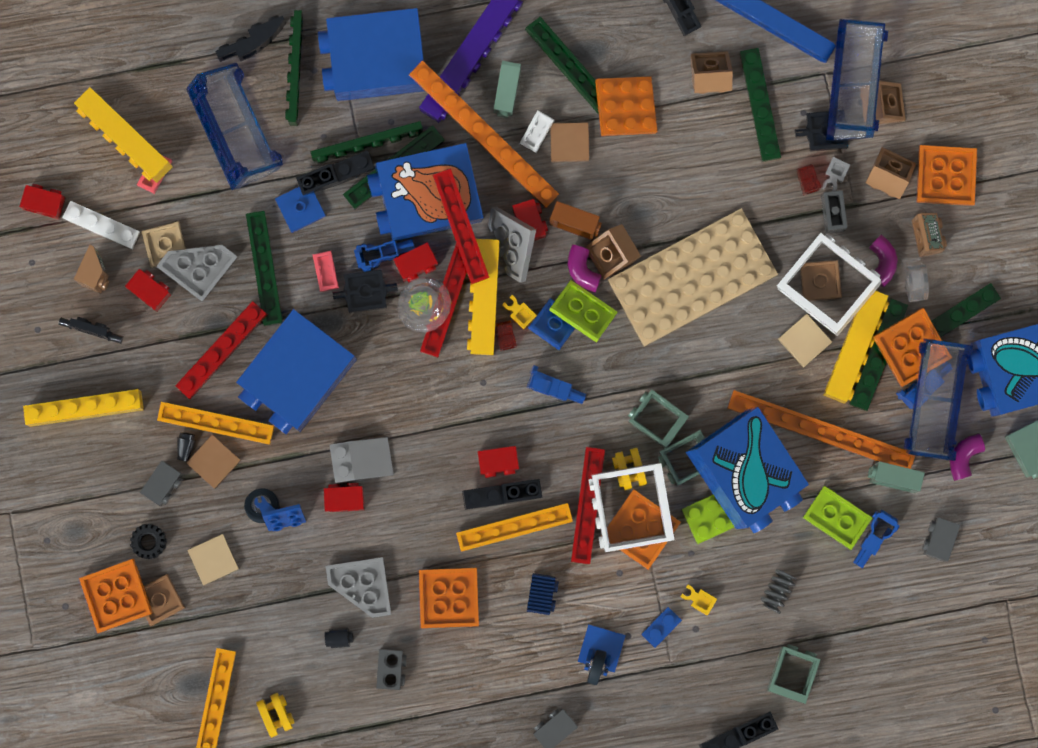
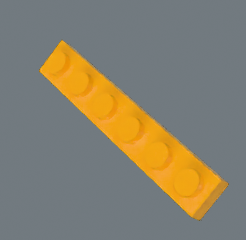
M161 402L157 421L268 445L271 444L274 431L273 425Z
M566 503L456 533L460 550L463 552L571 523L573 520L569 505Z
M216 648L196 748H217L236 651Z

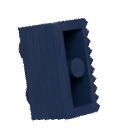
M532 574L527 612L550 615V612H554L556 600H552L553 592L557 593L559 581H555L556 577Z

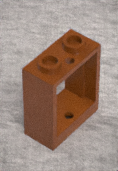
M556 201L549 225L593 240L594 236L598 237L602 223L599 222L600 216Z

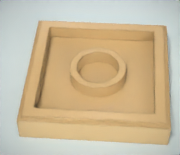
M179 221L142 231L151 268H155L168 251L186 249Z
M808 314L778 338L781 344L803 368L832 343Z
M224 534L188 550L203 585L239 570Z

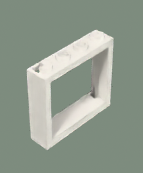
M820 233L779 282L777 288L838 336L881 285V279L875 270L871 269L869 271L864 267L866 264L861 259L851 257L848 249L844 246H837L834 243L835 240L830 235L826 234L824 236ZM821 243L872 281L838 323L788 285Z
M661 463L591 475L592 479H589L590 491L594 490L595 493L592 504L593 509L598 511L599 516L595 518L597 529H601L602 534L599 537L600 548H604L605 552L674 540ZM653 470L664 535L610 544L599 480Z

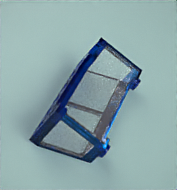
M839 19L826 140L873 138L874 131H878L879 120H876V107L883 42H887L888 30H885V23Z
M237 62L197 74L186 88L232 191L278 171L283 165L281 154L275 150L271 151L241 86L244 73L239 68Z
M926 338L923 339V342H920L919 353L921 354L909 438H905L904 449L907 450V454L951 461L956 460L957 451H954L952 444L956 445L957 442L955 437L966 366L969 364V360L965 359L972 355L973 345Z

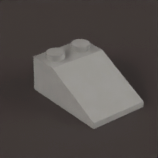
M388 437L330 445L336 484L394 475Z

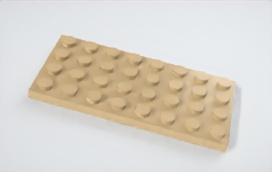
M741 208L608 279V282L642 345L645 347L778 276V273Z

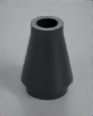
M180 432L177 437V460H189L196 442L194 434Z

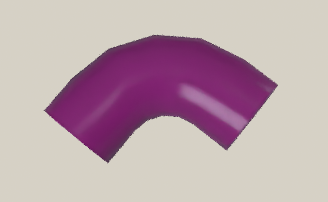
M881 234L869 249L879 259V264L875 271L880 275V286L884 288L897 271L898 258L895 248Z
M572 244L567 263L570 276L579 286L596 293L602 275L592 272L587 267L586 262L590 250Z
M979 433L959 441L953 449L950 458V468L954 481L972 476L969 467L970 458L975 454L985 451V445Z

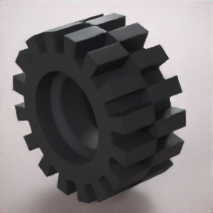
M143 524L132 532L130 546L137 556L144 559L159 557L163 553V550L166 548L167 539L161 528L152 524ZM146 534H151L155 537L156 543L151 549H145L141 544V539Z

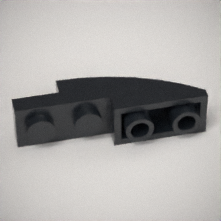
M663 0L664 3H667L683 36L702 27L693 11L695 8L691 0Z
M276 15L269 18L268 22L263 24L256 23L251 26V29H248L250 37H241L234 44L220 46L219 50L215 51L219 61L222 62L238 55L240 62L260 52L281 32L286 24L284 17Z
M367 150L333 165L328 164L298 176L296 179L304 196L356 179L362 174L375 170V166Z
M540 479L462 491L465 510L543 498Z
M770 711L714 736V738L699 744V747L740 748L778 730V727Z

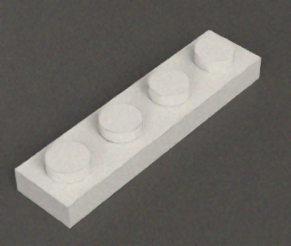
M72 201L69 202L62 217L71 223L132 250L140 235V231Z

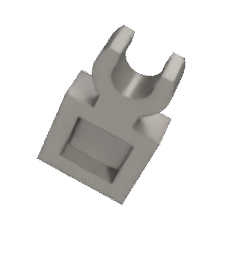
M833 157L825 173V176L829 177V179L824 181L822 189H825L827 184H831L833 186L832 191H836V182H843L850 164Z

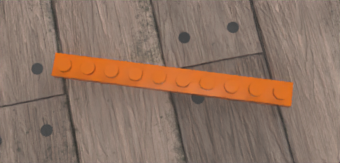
M423 60L411 71L409 76L545 208L559 195L543 177Z
M735 390L732 392L727 407L729 410L742 413L747 409L759 407L769 424L878 462L909 469L912 467L916 455L913 452Z

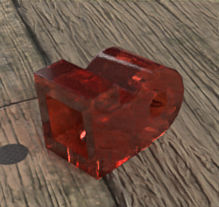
M812 164L796 169L803 196L821 189Z
M511 320L496 323L500 351L517 348Z

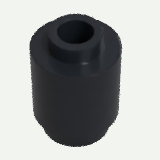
M348 627L329 629L324 635L326 647H331V649L350 647V643L354 642L353 631H349Z

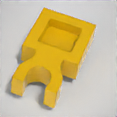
M511 295L510 299L514 302L513 305L508 306L504 302L502 306L506 310L513 312L510 317L524 330L537 315L524 302L519 305L516 298Z
M687 584L686 588L691 591L690 596L681 594L680 597L684 600L693 601L691 607L708 616L717 599L701 589L697 593L692 586Z

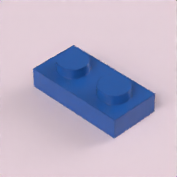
M667 607L641 635L656 648L682 620Z

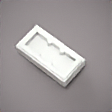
M537 110L519 144L537 153L555 119Z

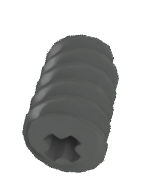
M776 569L775 573L778 577L772 576L771 579L775 584H768L771 591H764L767 597H761V601L764 603L761 605L781 614L777 607L785 606L781 600H788L785 593H792L788 587L795 586L792 579L796 578Z

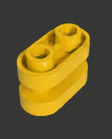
M637 447L630 449L629 456L624 457L621 451L615 453V457L612 458L615 469H626V464L632 462L634 467L642 466ZM644 472L617 476L619 487H624V490L632 489L631 483L638 481L639 486L647 485Z
M279 693L271 695L272 702L267 704L264 699L256 702L271 738L279 735L278 728L283 727L286 732L293 729L292 724L295 723L292 714H287L285 709L287 702L284 696L279 695ZM273 709L276 710L279 720L275 722L270 714V711Z

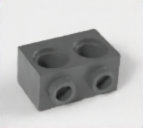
M379 649L376 689L401 690V686L405 685V675L402 674V667H406L407 655H403V651ZM391 654L396 655L398 658V662L394 666L389 665L387 662V658ZM388 674L396 676L397 680L394 685L387 684L386 676Z

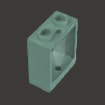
M651 390L649 393L645 391L639 400L642 402L638 409L634 407L629 413L630 420L628 422L663 448H667L689 416L655 391ZM651 398L679 417L663 440L636 421Z
M701 430L659 452L658 460L662 467L666 466L669 471L667 477L671 484L675 483L676 486H679L700 475L698 470L679 479L666 454L694 439L698 444L705 439Z
M879 461L870 466L868 478H870L869 483L917 493L921 491L925 472Z
M787 644V647L782 646L767 691L806 704L821 659L816 658L817 654L806 651L805 654L798 652V647ZM786 653L812 662L802 694L775 685Z

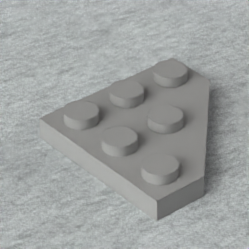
M492 207L488 226L490 232H494L496 240L500 241L499 255L500 257L503 256L507 265L505 271L508 276L518 282H525L536 229L502 209Z
M223 245L168 251L156 267L202 302L237 256Z
M383 557L325 566L328 585L370 617L392 615Z

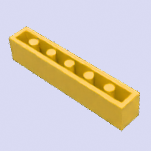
M89 87L74 102L78 107L76 112L83 118L87 116L91 120L89 124L96 131L100 129L104 132L102 136L109 143L113 141L117 145L115 149L122 156L127 154L130 157L128 161L136 169L140 167L143 170L141 174L148 181L153 179L158 183L172 168V165L93 89Z
M476 239L489 278L474 284L470 283V293L474 294L473 301H469V312H473L472 320H468V331H472L471 339H467V350H471L470 354L494 355L500 241Z
M875 291L854 316L823 396L843 404L848 400L851 401L855 392L852 389L855 382H859L862 372H859L860 367L866 364L869 356L866 354L868 347L872 348L875 341L873 338L875 329L879 330L882 319H880V316L888 308V295Z
M139 389L25 405L23 410L25 425L32 427L142 411L144 407L142 392Z

